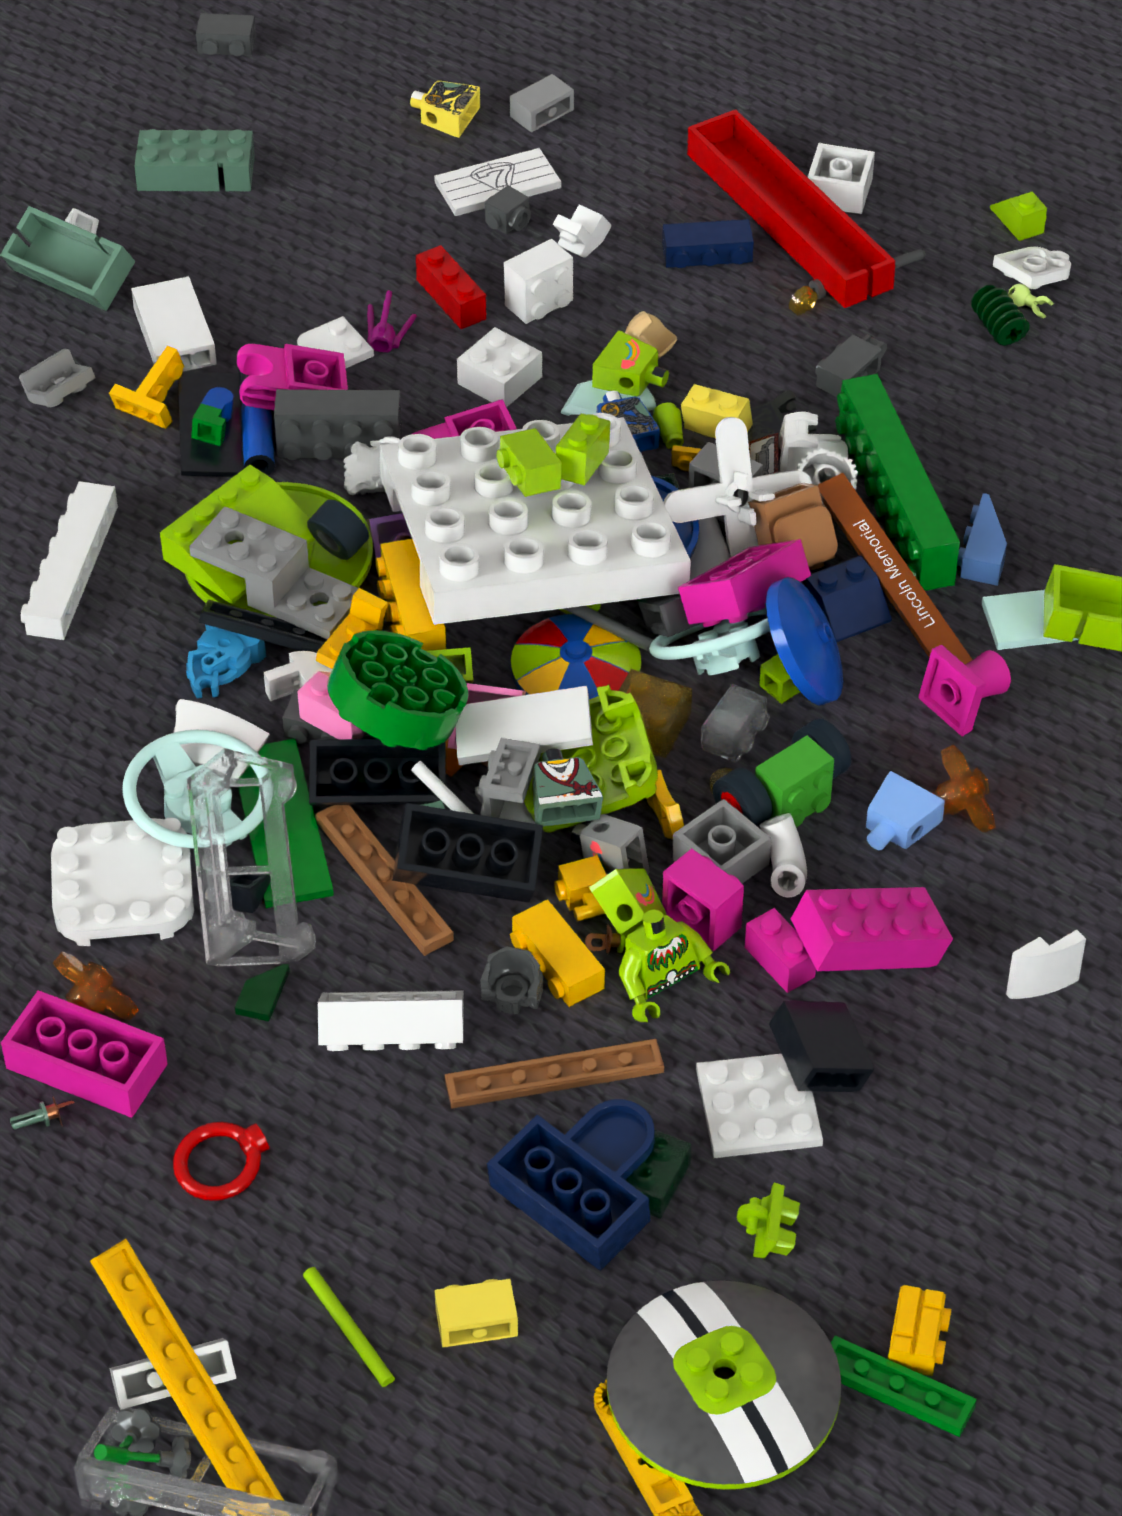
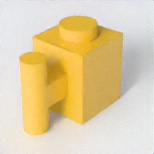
M598 855L558 866V880L554 881L555 892L558 900H565L569 910H573L576 921L606 914L589 888L606 876Z

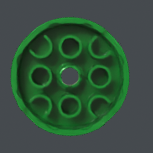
M378 630L354 634L349 642L344 643L327 681L329 696L339 710V715L342 719L351 722L369 735L380 739L386 746H403L419 750H427L429 747L440 745L451 736L468 701V687L459 670L442 654L436 658L429 652L421 649L424 643L398 633Z

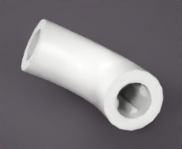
M787 813L770 818L759 826L763 832L771 837L772 888L780 896L788 898L800 894L804 889L807 879V865L792 815Z

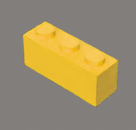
M548 899L512 917V933H510V938L513 946L531 952L539 963L540 970L548 981V987L556 999L562 998L570 1007L605 989L604 967Z

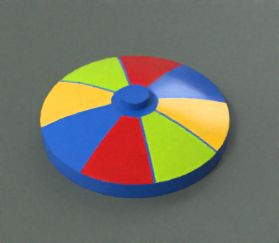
M564 614L542 620L521 635L512 651L511 674L517 689L526 691V695L587 686L589 699L599 696L597 687L607 685L610 686L611 690L622 691L628 694L634 691L640 679L641 654L638 646L574 614Z

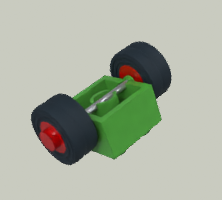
M825 719L813 720L794 733L792 745L758 765L755 775L745 768H736L719 778L713 785L715 803L717 804L722 799H725L757 827L770 818L790 813L797 828L802 824L805 817L815 811L817 813L824 811L830 804L833 779L846 772L851 766L849 746L841 732L832 723Z

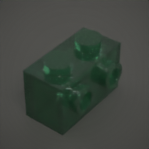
M655 1130V1144L651 1154L626 1181L649 1198L650 1215L661 1219L691 1164L692 1144Z

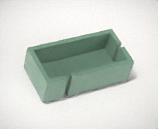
M150 129L139 131L138 150L136 151L134 165L137 191H220L218 167H223L225 191H251L255 158L253 131L210 129Z
M28 206L16 227L31 244L30 247L17 234L13 233L0 254L14 271L105 311L108 310L135 263V260L123 246L103 237L99 238L96 234L31 206Z

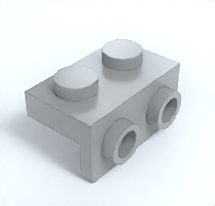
M62 349L19 376L28 400L34 404L46 407L59 405L63 402V397L70 393L82 391L87 387L86 383L96 378L91 367L75 364L69 349Z

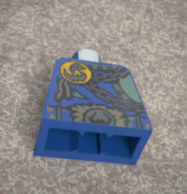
M609 391L603 396L604 403L597 405L596 413H607L617 418L624 417L640 452L659 447L660 429L640 398L634 396L622 399L618 391Z

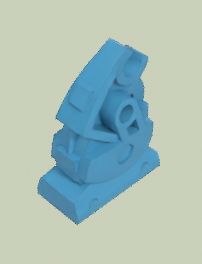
M205 624L206 631L197 641L198 648L197 650L189 651L188 663H186L187 678L190 680V685L196 698H202V689L207 687L211 688L212 697H218L219 685L230 683L245 673L251 666V663H259L266 657L265 642Z

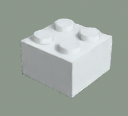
M818 143L808 178L841 210L862 214L873 179L875 152Z
M550 239L505 261V306L525 324L535 319H542L547 313L559 307L567 306L573 301V257L553 239Z
M494 327L457 358L458 384L490 402L503 399L506 407H508L542 378V352Z

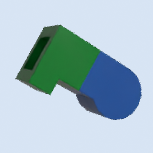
M215 387L207 392L193 416L191 438L221 446L225 439L226 422L232 418L234 396L230 390Z

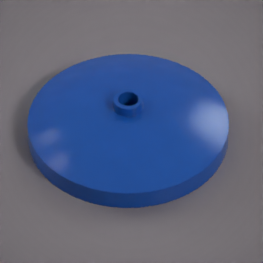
M787 577L774 582L767 591V618L776 650L788 675L798 690L812 703L824 705L837 700L843 689V669L837 642L824 612L810 591L798 580Z

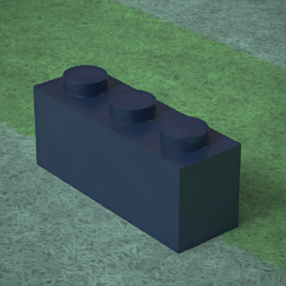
M749 219L663 224L662 247L666 268L753 262L754 241Z

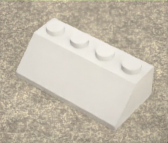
M464 990L322 993L318 1000V1045H327V1050L344 1051L348 1050V1045L362 1044L363 1050H383L384 1044H399V1049L415 1050L420 1049V1044L435 1043V1049L456 1048V1043H463Z

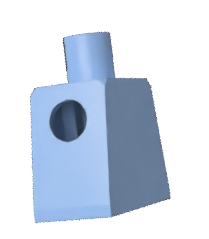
M890 771L868 807L866 828L871 830L867 836L869 845L876 850H883L891 841L907 849L941 823L945 800Z

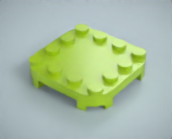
M609 685L597 687L599 696L589 699L593 745L560 750L564 759L579 757L584 760L603 795L600 815L625 808L644 798L653 796L657 790L655 783L658 779L656 761L645 723L636 701L631 693L626 694L622 691L611 690ZM541 753L538 762H542V761H543V760H542V755H543V753ZM532 777L524 803L535 822ZM582 822L544 826L543 831L550 833Z

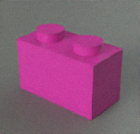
M775 908L746 923L745 949L787 993L815 978L816 968L797 931Z

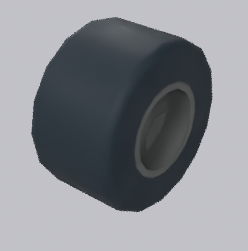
M328 499L307 521L308 529L316 541L329 553L343 560H349L369 539V532L361 519L351 509L336 500Z

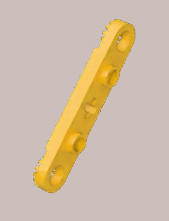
M607 1380L604 1383L601 1382L594 1393L595 1411L653 1515L703 1516L694 1503L693 1497L684 1482L676 1480L656 1468H649L647 1464L641 1465L642 1458L629 1446L614 1422L609 1405L606 1406V1403L603 1402V1398L607 1395Z

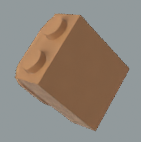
M800 483L773 493L775 495L773 500H752L748 502L749 507L753 508L754 512H756L757 523L754 525L758 545L801 539L809 570L822 568L825 566V561L835 558L838 547L831 514L822 505L818 485Z

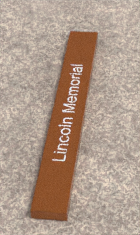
M844 473L818 484L823 504L829 510L858 555L862 556L876 573L882 590L927 656L930 658L932 648L943 645L963 664L972 661L970 655Z

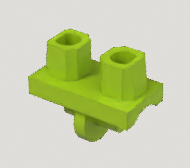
M774 1182L769 1196L763 1197L761 1200L753 1197L750 1199L749 1204H744L738 1208V1222L746 1226V1233L756 1234L753 1257L766 1258L770 1252L788 1255L795 1246V1232L781 1228L780 1222L792 1226L799 1214L800 1202L784 1196V1185Z

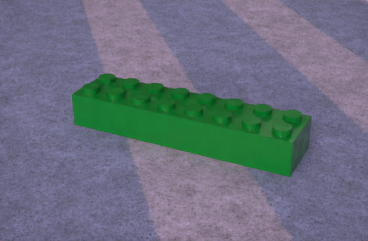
M878 374L842 380L841 393L837 395L838 407L840 409L839 416L835 419L837 432L845 436L848 454H853L855 457L856 471H858L859 476L863 475L865 478L866 493L868 496L874 497L876 514L879 518L883 517L885 520L887 537L894 539L896 550L925 591L955 585L960 541Z

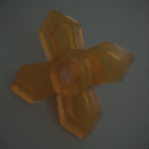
M954 744L941 750L943 765L951 779L940 783L932 793L945 800L943 815L948 813L954 815L967 809L973 824L981 832L994 829V815L984 798L985 795L990 793L987 777L978 768L970 770L963 753Z
M61 952L54 960L53 964L61 974L75 983L65 995L66 1001L96 1013L98 1011L103 1012L107 1007L118 1017L126 1020H131L139 1011V1008L127 995L112 986L114 979L103 966L93 962H89L86 966L76 957L65 952Z

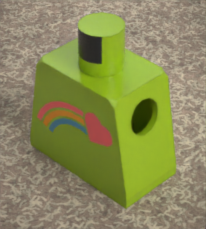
M618 330L593 363L592 387L606 391H618L621 394L637 397L643 393L649 383L663 388L668 381L669 370L658 367V350L655 347Z
M645 868L615 869L589 887L620 935H628L644 926L642 916L647 911L659 910L663 915H666L665 909Z

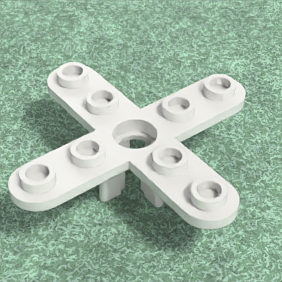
M727 417L718 423L715 431L720 483L672 491L664 499V505L671 520L676 523L724 515L727 547L732 557L748 547L759 546L754 525L757 523L756 512H754L753 508L749 507L748 502L752 500H773L775 498L773 493L800 483L812 484V481L807 473L800 470L752 477L746 425L738 418ZM737 489L748 491V500L744 506H740L742 505L741 498L733 496Z

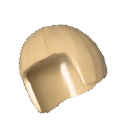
M645 311L633 317L625 332L655 347L658 350V359L664 356L677 341V336L669 331L656 316Z

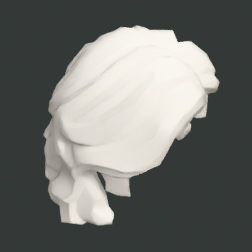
M384 437L379 441H370L373 447H368L366 444L358 441L352 445V455L347 456L343 461L345 463L344 468L346 469L344 472V488L349 495H356L358 493L363 495L366 492H386L380 478V445L399 443V438Z

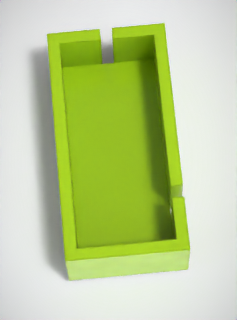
M1054 564L1044 590L1043 637L1072 642L1073 638H1077L1079 644L1122 652V577Z

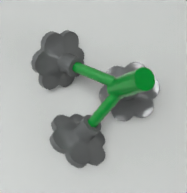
M126 1408L121 1410L117 1415V1423L112 1428L113 1437L121 1442L119 1447L99 1444L94 1450V1456L97 1460L116 1463L123 1480L121 1484L114 1486L110 1492L111 1499L114 1501V1511L120 1516L127 1514L143 1516L146 1514L148 1507L155 1505L159 1500V1493L155 1489V1479L150 1475L139 1477L137 1474H130L126 1465L129 1460L156 1462V1465L159 1467H168L172 1484H183L187 1477V1469L190 1466L191 1453L188 1449L189 1439L187 1436L175 1437L171 1451L159 1450L157 1454L149 1453L156 1445L155 1439L160 1435L161 1427L156 1421L152 1420L151 1413L145 1408H138L135 1411Z

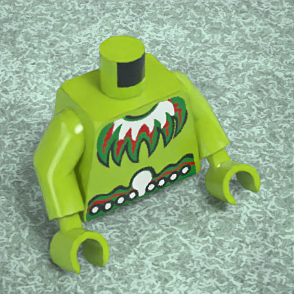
M650 910L644 913L642 916L644 926L628 934L625 939V954L619 968V976L630 1000L634 999L636 1003L633 1007L632 1015L639 1022H648L645 1009L648 1010L653 1018L660 1016L659 1006L655 1002H646L647 999L700 970L699 963L701 961L705 965L703 969L705 978L712 982L719 983L718 979L714 976V970L717 966L724 975L730 974L729 966L726 963L713 960L710 956L713 952L697 931L683 921L676 922L668 915H663L659 910Z

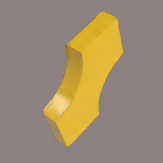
M657 769L658 779L655 783L657 790L653 796L647 798V802L656 813L664 836L668 839H673V833L682 828L684 822L679 804L670 795L662 771Z

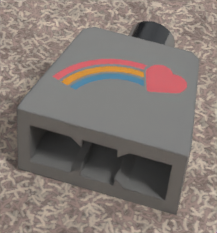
M602 814L600 819L593 820L588 826L580 823L573 829L571 840L582 846L584 859L598 855L606 875L615 869L645 868L647 874L650 873L642 827Z

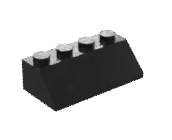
M380 739L310 740L309 805L425 804L440 801L411 769L416 763L422 761L446 785V744L444 742L440 745L429 747L427 750H419L403 746L389 747L384 745Z

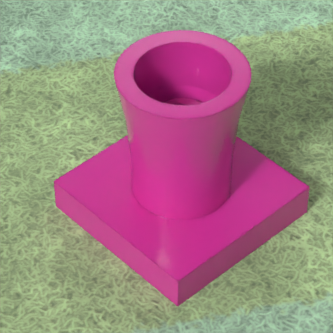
M943 645L932 648L918 698L959 735L964 736L973 729L981 699L1003 694L1009 689L1011 683L1010 671L1005 660L994 651H984L972 661L963 664Z

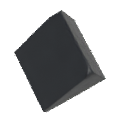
M242 870L223 885L226 905L239 911L255 912L271 882V876Z

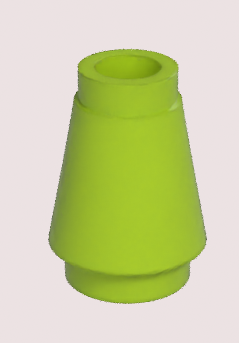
M669 402L656 406L653 410L652 418L660 429V436L666 447L672 448L673 445L682 446L684 440L681 410L675 404Z

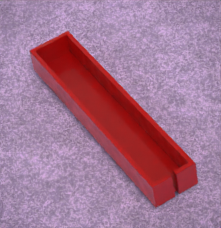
M736 109L688 127L687 155L814 279L820 280L824 289L844 308L867 300V295L874 297L894 289L896 261Z

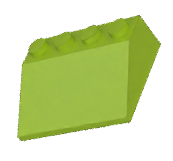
M248 465L160 532L163 560L230 604H233L246 594L245 578L190 556L189 548L224 506L307 540V546L315 540L307 525V521L310 518L271 477L252 465ZM232 540V541H229L228 543H229V544H233V543L242 542V541H240V540Z

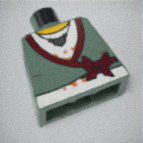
M550 749L544 752L542 755L543 761L534 765L532 791L535 824L543 825L544 827L600 819L603 795L584 760L579 757L564 759L559 749Z

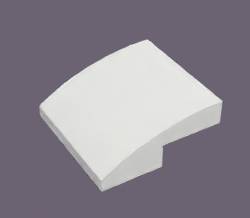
M1075 930L1050 946L1041 937H1038L1012 953L1006 995L1010 999L1036 997L1058 991L1079 981L1086 938L1078 930Z

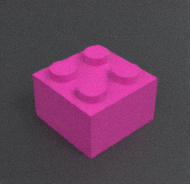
M692 848L663 871L662 905L666 915L676 922H685L697 931L712 951H715L742 928L744 885L741 884L737 877L727 874L717 867L710 858L702 856Z

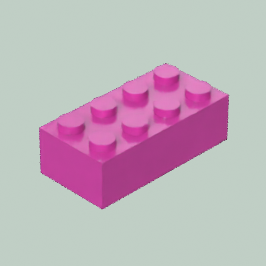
M801 539L748 547L678 587L689 625L702 623L703 627H709L719 624L725 619H728L729 623H737L747 619V613L766 608L767 591L771 584L787 577H792L801 582L810 577L811 573Z
M925 887L806 890L790 918L817 971L928 968L938 965L953 940Z
M39 990L1 1042L6 1069L131 1118L168 1064L164 1038Z

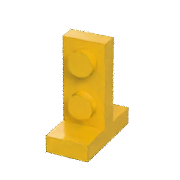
M167 346L136 392L115 384L109 392L115 408L166 429L173 420L166 404L162 402L165 400L167 391L174 381L178 380L182 375L184 368L178 350Z
M359 588L352 597L349 615L317 651L316 661L333 669L344 643L349 642L354 634L363 631H382L387 601Z

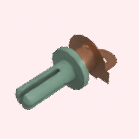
M53 1097L54 1104L45 1106L43 1101L39 1102L40 1109L11 1117V1126L16 1130L44 1121L47 1127L50 1126L49 1120L58 1117L61 1123L58 1109L72 1104L74 1101L57 1105Z

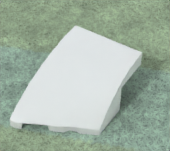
M180 699L176 705L174 733L185 730L216 731L241 740L257 753L268 739L269 733L221 709ZM206 743L180 745L196 767L199 765L210 766L214 773L219 774L233 786L250 765L237 753L221 746Z

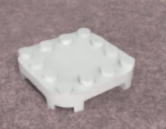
M151 818L169 830L187 834L181 827L180 821L176 818ZM134 820L63 827L58 831L57 839L53 843L51 852L52 909L57 931L61 932L64 937L77 942L78 946H91L90 939L160 933V939L162 940L174 937V932L184 927L189 920H192L194 906L190 848L178 847L162 842L146 833Z

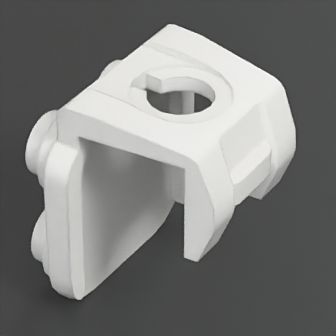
M804 411L786 414L779 437V448L781 449L780 472L796 470L802 458H806L807 452L812 453L813 449L819 451L820 447L824 450L828 449L829 452L835 450V454L842 453L841 457L846 456L848 459L847 444L841 440L839 435L808 434V425H818V415Z

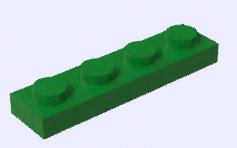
M834 1336L831 1344L838 1360L841 1384L955 1436H961L975 1409L976 1398L838 1336Z

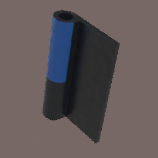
M239 369L238 373L182 372L178 379L181 476L234 477L248 465H252L266 475H270L274 471L272 411L246 406L240 399V386L249 375L243 374ZM215 387L226 388L234 396L232 418L226 422L225 439L221 446L191 438L193 416L207 392Z

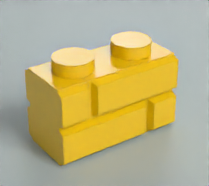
M908 1285L900 1286L888 1353L889 1360L928 1376H933L935 1363L943 1364L946 1341L939 1340L940 1331L948 1332L952 1310L944 1308L946 1299L944 1292L929 1289L923 1291L919 1287Z

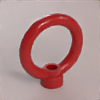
M230 1122L204 1124L188 1133L179 1143L173 1159L174 1175L180 1186L196 1198L209 1201L228 1199L243 1192L254 1181L260 1169L261 1153L269 1149V1144L256 1123L246 1129ZM217 1136L236 1140L246 1155L245 1167L237 1178L224 1185L209 1186L196 1181L191 1176L188 1169V1159L192 1150L200 1142Z

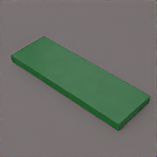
M296 739L264 744L258 754L270 771L273 783V797L264 819L248 834L257 873L271 876V882L263 896L265 907L271 908L334 896L313 806L309 805V791ZM251 765L247 767L237 781L245 818L253 811L259 798V781Z

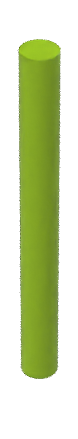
M316 1267L308 1268L304 1272L303 1277L380 1385L385 1387L394 1382L395 1377Z

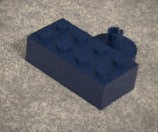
M623 1099L608 1100L594 1106L565 1135L539 1115H536L487 1163L490 1187L601 1271L650 1222L649 1198L628 1183L626 1179L648 1158L655 1144L653 1120L642 1106Z

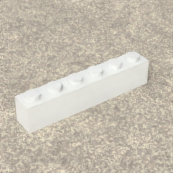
M78 482L74 494L70 493L67 511L59 519L57 535L50 540L47 559L41 561L39 578L37 581H33L31 585L28 604L22 606L21 622L25 623L27 635L59 640L65 639L118 508L115 486Z

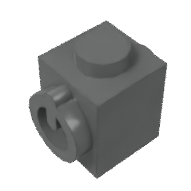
M507 185L485 201V222L490 228L498 229L507 234L513 229L520 231L529 223L531 218L529 197Z

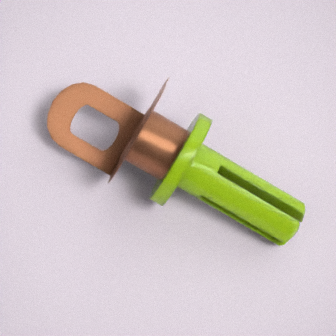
M608 924L607 934L590 933L585 938V945L591 951L606 949L607 954L610 952L611 947H617V952L622 953L625 947V939L628 935H620L618 932L612 933L611 927ZM592 939H602V947H593L591 944Z

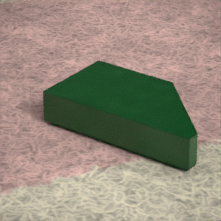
M282 964L246 980L235 1006V1014L269 1022L289 975V964Z

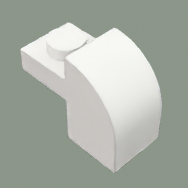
M582 205L577 207L571 220L558 214L553 223L560 232V240L557 244L583 258H586L604 241L612 226L603 215Z
M291 652L289 653V664L264 672L265 692L270 701L293 694L295 689L299 690L318 671L331 672L332 669L317 662V653Z

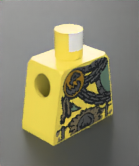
M437 81L428 93L414 91L411 96L410 106L421 109L422 124L459 138L480 109V87Z

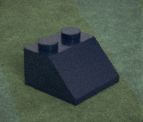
M862 556L813 573L805 579V587L810 591L824 612L836 642L892 621L878 576Z

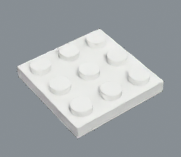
M782 1054L696 1063L713 1158L822 1146L823 1137L812 1091H797Z

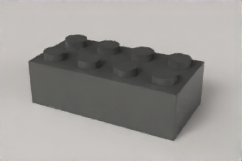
M276 389L274 422L278 458H287L289 460H296L298 458H317L319 460H327L329 458L345 459L347 456L352 455L351 447L357 441L366 444L368 447H373L370 441H379L384 437H396L401 440L400 390Z

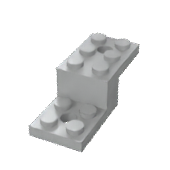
M225 506L189 546L190 556L245 578L248 606L287 621L325 639H328L349 615L352 597L359 589L309 568L307 540ZM232 540H240V541H242V542H236V543H233V544H229V543H228L229 541H232ZM317 601H323L327 603L318 606L312 605Z

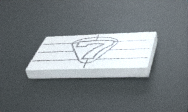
M540 148L434 176L436 186L455 216L485 209V201L507 185L528 197L561 188V180Z

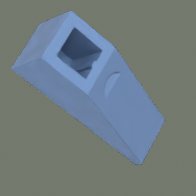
M983 493L980 504L973 505L970 523L973 526L966 527L963 540L966 548L960 547L957 566L961 567L960 578L998 586L1005 562L1007 542L989 494Z

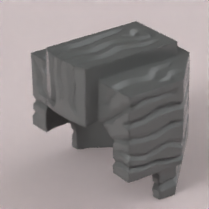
M506 946L489 954L480 980L481 1000H490L496 1003L497 1010L509 1014H519L521 1006H530V1008L537 1009L543 993V973L531 952Z

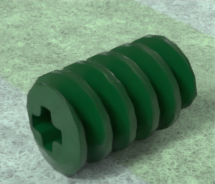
M985 285L974 294L971 306L974 312L977 313L978 318L982 320L983 325L988 329V332L993 336L995 342L1007 346L1020 341L1026 336L1030 327L1029 322L1024 318L1023 313L1019 311L1018 306L1014 304L1013 299L1009 297L1005 289L997 288L994 285Z

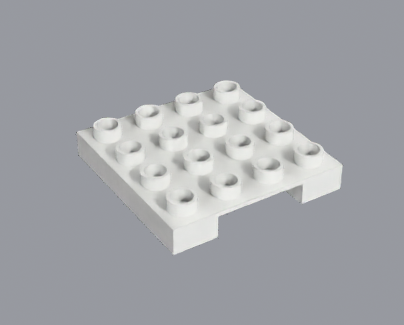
M607 413L592 414L598 418L610 421L609 453L585 486L561 479V489L527 497L522 494L517 485L514 486L508 473L504 468H500L496 453L500 449V436L536 428L556 454V445L573 423L556 425L547 420H534L526 423L522 429L498 432L486 427H472L463 431L461 436L433 439L424 434H411L403 437L399 443L380 445V478L392 511H402L420 559V588L434 625L680 594L678 587L690 581L691 560L624 417L617 418Z

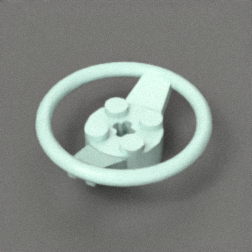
M764 608L756 612L747 613L748 617L767 615V610ZM768 618L752 626H748V623L744 622L745 620L729 623V620L725 619L721 623L714 625L713 630L699 634V640L692 644L666 647L686 635L707 628L703 627L701 623L670 637L659 635L652 641L649 650L653 657L662 660L693 657L698 675L704 673L705 669L708 675L725 673L738 669V663L749 657L750 662H754L760 657L755 638L770 632Z
M209 730L179 731L154 740L141 749L132 759L123 780L124 802L129 814L138 826L162 842L191 849L213 848L223 845L227 847L238 839L246 838L247 834L253 831L266 816L273 797L271 774L261 756L241 740L224 733ZM206 743L221 746L237 753L251 765L257 775L260 788L257 804L249 816L241 821L231 811L232 791L227 781L219 774L214 773L213 769L208 765L196 767L180 745ZM152 758L155 761L164 785L165 819L176 818L187 833L198 835L183 834L169 830L153 821L142 809L137 798L136 785L141 770Z

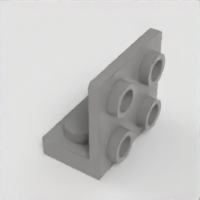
M506 738L500 739L496 751L492 750L490 752L487 776L482 775L478 792L480 796H483L481 815L499 818L505 801L524 802L533 777L534 765L538 763L541 755L540 744Z

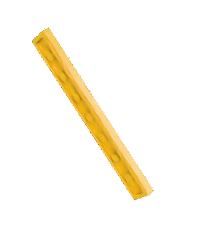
M124 1239L90 1260L243 1516H289L292 1512L128 1240Z

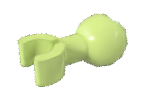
M1015 284L1008 292L1014 304L1018 307L1026 305L1032 308L1033 312L1040 318H1045L1046 315L1040 312L1037 304L1048 303L1051 306L1054 304L1046 296L1035 297L1031 295L1029 288L1024 284Z

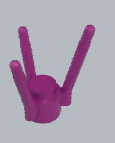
M391 290L386 292L381 320L376 326H374L373 305L369 304L367 306V343L374 351L389 353L392 348L398 349L400 341L417 317L416 314H412L396 335L393 326L387 323L392 297Z

